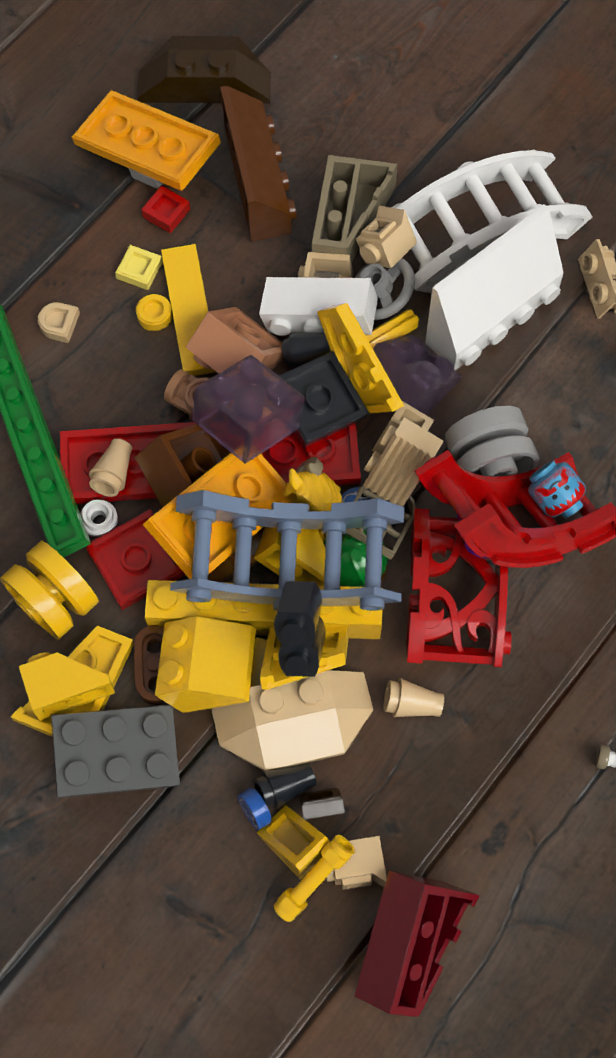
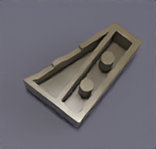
M328 155L312 239V252L350 255L352 263L360 250L356 238L376 218L378 207L386 206L396 189L398 164Z

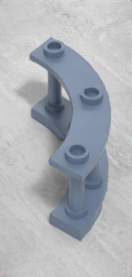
M207 490L177 496L176 512L191 515L192 521L195 522L192 579L171 582L170 591L187 594L186 600L210 602L211 598L247 603L272 604L273 609L277 611L285 582L295 581L297 534L301 533V529H322V532L326 534L324 590H320L322 606L360 605V609L379 611L384 610L385 603L401 602V593L381 588L383 531L387 530V525L404 523L403 506L375 498L355 502L332 503L331 511H309L308 504L273 502L270 510L249 507V499L227 496ZM216 520L233 523L232 528L236 530L233 584L208 580L211 525ZM256 526L275 527L277 532L281 533L278 589L249 587L252 531L256 530ZM363 528V530L367 531L365 588L340 589L342 535L346 534V529Z

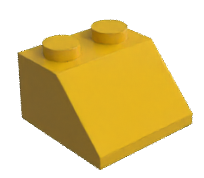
M200 616L165 622L155 696L182 713L249 702L256 628L252 625Z

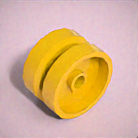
M41 540L25 555L26 561L34 574L25 567L15 564L0 577V581L12 595L17 605L36 624L40 625L52 637L59 640L73 627L72 618L63 605L73 613L84 616L99 603V600L81 575L55 549Z

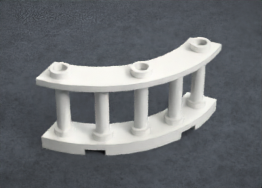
M536 150L516 151L489 157L475 163L469 161L458 167L456 171L426 186L403 203L394 205L392 208L405 210L417 241L411 248L420 263L419 271L414 274V289L416 291L432 293L433 286L542 206L536 203L523 180L530 182L534 180L550 205L547 207L550 210L556 238L567 240L588 222L592 215L587 207L565 203L544 169L556 159L553 153ZM506 181L525 212L510 217L502 216L484 185ZM469 190L490 223L489 226L471 235L464 232L447 203L450 199ZM433 209H435L453 240L452 246L437 257L431 256L414 226L415 222Z

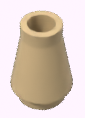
M113 439L108 449L89 472L91 479L89 485L94 491L104 496L114 497L125 488L129 459L133 450L131 444L122 439Z
M401 678L398 681L389 680L384 696V712L392 713L393 717L441 716L444 706L443 693L433 692Z

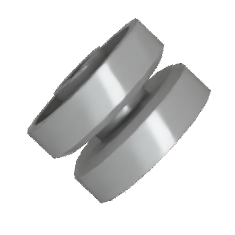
M495 406L477 411L453 424L445 433L444 441L447 450L452 454L454 460L457 461L456 463L474 474L493 477L519 474L535 469L540 460L534 442L529 437H526L529 429L522 411L517 407Z

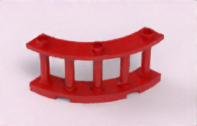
M446 450L437 457L427 460L423 466L414 471L430 494L441 502L451 505L462 519L454 526L468 547L479 557H488L494 564L499 566L529 568L554 564L563 560L562 554L576 549L583 554L616 537V507L610 502L596 509L585 494L580 499L583 506L578 510L583 517L558 525L553 517L546 516L528 493L529 486L532 483L529 480L530 476L542 466L509 476H483L462 468L456 463L452 454ZM569 452L557 459H553L556 464L561 462L568 463L578 475L573 456ZM523 504L541 528H523L507 507Z

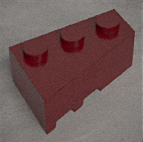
M389 870L354 997L389 1014L419 1017L443 970V967L438 963L449 942L456 943L462 931L457 926L467 906L475 907L480 895L443 881Z

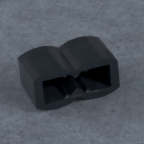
M286 581L283 586L275 616L274 629L278 640L281 642L278 655L279 664L286 676L315 677L318 672L326 629L320 617L322 594L315 582Z

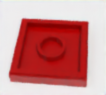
M151 509L92 540L91 544L85 547L121 610L146 597L148 580L176 581L186 575L143 526L154 515Z

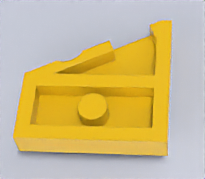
M274 627L269 628L260 681L262 689H271L305 678V676H286L282 671L278 659L281 642L276 636ZM325 627L326 636L317 674L346 664L349 640L347 627Z

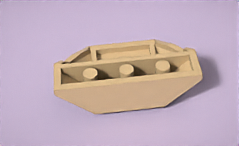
M327 670L316 674L315 677H305L271 689H262L261 685L250 687L249 702L211 708L219 746L263 771L287 768L345 754L373 712L364 672Z

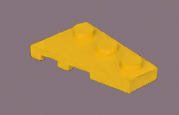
M96 626L68 657L107 674L113 687H115L134 646L133 639ZM110 695L56 715L103 711ZM30 701L23 708L20 706L11 716L12 720L52 736L51 717L39 720L32 711Z

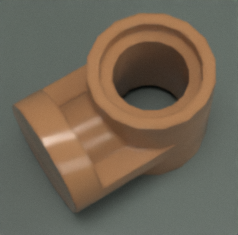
M182 369L172 376L164 392L165 402L187 413L192 422L221 419L223 415L222 394L219 385L214 380L196 378ZM203 399L212 401L208 405L201 406L196 404Z

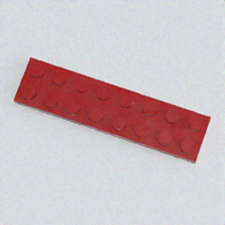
M271 416L251 429H247L240 419L213 421L230 453L249 439L286 483L289 482L290 469L293 468L296 471L305 460L317 457L323 463L322 473L324 472L336 485L361 484L356 423L303 448L285 416ZM205 421L60 431V461L76 504H86L93 500L114 502L156 499L157 496L136 461L135 456L158 436ZM113 439H122L131 444L133 448L129 459L125 488L114 497L101 495L90 487L89 482L91 479L89 472L108 449Z

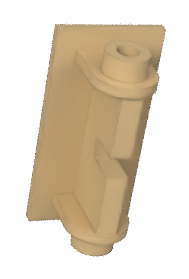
M596 239L578 258L597 319H600L609 309H614L616 313V280H613L616 279L615 255L612 250H609L608 246L601 245L600 239Z

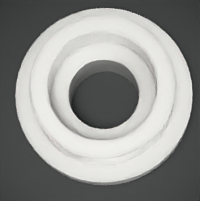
M105 500L90 501L83 507L80 513L86 531L91 536H102L113 530L118 522L116 509ZM98 515L106 517L103 523H93V519Z

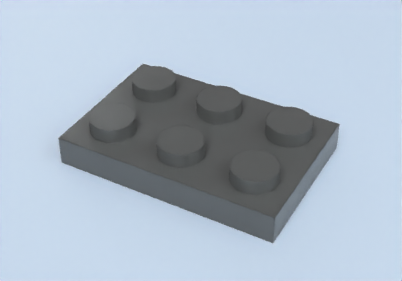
M171 705L51 716L57 799L178 787L180 785L173 707Z

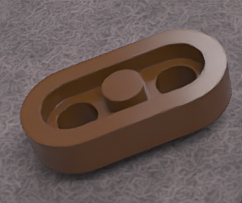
M158 625L143 628L134 640L135 686L141 699L152 705L165 703L155 696V691L150 690L151 683L157 681L161 650L153 654L148 649L155 643L162 645L164 627Z

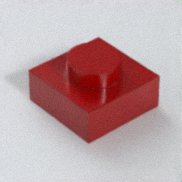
M161 185L141 211L144 219L171 234L191 208L190 201Z

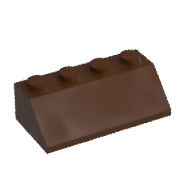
M229 86L220 87L224 130L251 242L292 234L291 220L297 219L296 208L293 198L287 199L285 191H289V181L286 170L280 171L278 163H282V154L279 142L273 143L271 136L275 135L272 114H265L262 101Z
M208 420L158 436L135 456V459L160 504L164 507L228 456L230 451L213 421ZM262 527L252 536L250 569L261 564L254 559L265 527ZM235 552L208 574V580L225 583L233 579Z

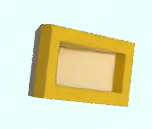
M287 805L272 817L270 824L257 832L259 837L299 879L305 876L322 858L321 850L330 842L323 833Z

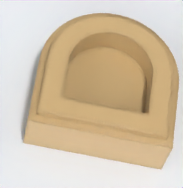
M58 302L44 306L38 314V324L41 332L47 338L69 343L80 312L76 306Z

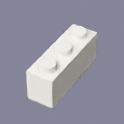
M267 277L259 315L267 331L276 335L323 333L324 330L317 311L328 306L348 303L364 334L372 335L378 296L371 278Z

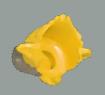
M317 457L305 460L296 471L293 468L290 469L289 482L287 483L284 496L295 493L297 498L291 503L308 504L309 511H331L332 503H342L343 500L340 487L324 472L322 473L323 463ZM318 529L321 539L324 542L325 534L322 532V529Z

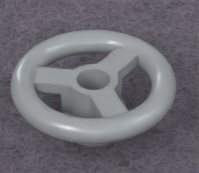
M403 258L392 268H389L388 271L380 264H365L355 276V278H371L376 294L380 298L383 308L376 309L374 320L388 318L400 311L409 301L415 285L413 269ZM402 272L404 286L400 295L393 302L390 294L393 289L392 283Z

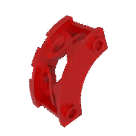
M414 508L411 533L410 576H412V590L418 591L417 595L410 594L406 638L407 663L423 664V660L489 664L493 665V667L502 668L503 654L510 655L512 642L511 631H505L508 567L495 564L494 571L487 562V560H491L490 558H480L469 553L465 544L462 543V537L454 526L459 522L458 518L429 516V509ZM446 550L452 552L444 563L436 562L432 558V555L435 553L441 554L444 558ZM459 556L477 571L485 586L468 605L457 612V606L451 594L443 587L428 583L429 577L441 576L450 571L456 564ZM495 596L493 615L484 609ZM441 600L447 608L449 617L443 619L444 608L440 612H433L430 608L431 602ZM466 625L468 636L471 640L477 642L476 629L481 626L486 627L490 634L489 648L462 647L460 629ZM450 634L452 636L453 646L424 644L425 642L434 641Z

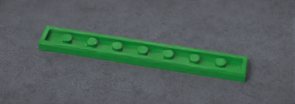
M0 305V413L46 541L64 558L90 545L91 542L6 314Z

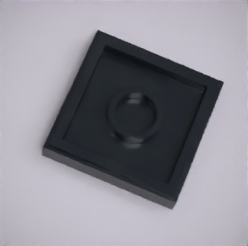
M333 351L273 378L268 383L269 389L303 448L367 418L369 415L367 408Z

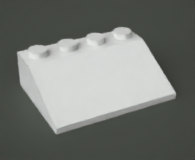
M545 204L433 286L425 343L453 372L463 364L466 366L472 364L486 346L490 343L492 345L498 344L507 335L508 330L516 323L519 325L524 324L533 315L538 306L542 303L545 305L550 304L561 291L559 287L564 272L550 210Z

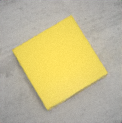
M130 245L115 272L116 278L149 290L163 263L162 256Z

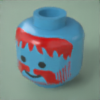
M552 460L530 476L529 480L532 483L529 486L528 493L546 516L556 517L562 514L566 519L582 508L583 504L580 499L586 492V486L568 463L561 462L556 464Z

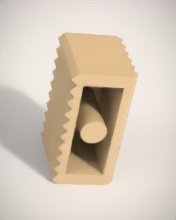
M405 417L398 428L390 425L379 443L385 447V450L382 454L374 451L364 468V471L369 473L368 478L363 484L365 489H370L372 493H377L378 497L383 496L384 500L404 506L420 481L414 471L423 466L427 460L436 456L443 440Z

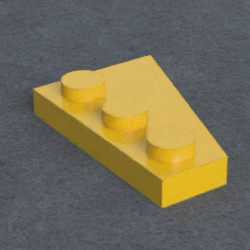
M348 303L328 306L317 311L330 350L335 353L368 412H393L404 407Z

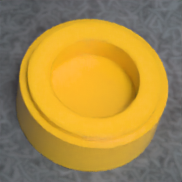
M150 294L143 297L136 306L139 324L149 331H159L166 328L172 320V309L168 299L159 294Z

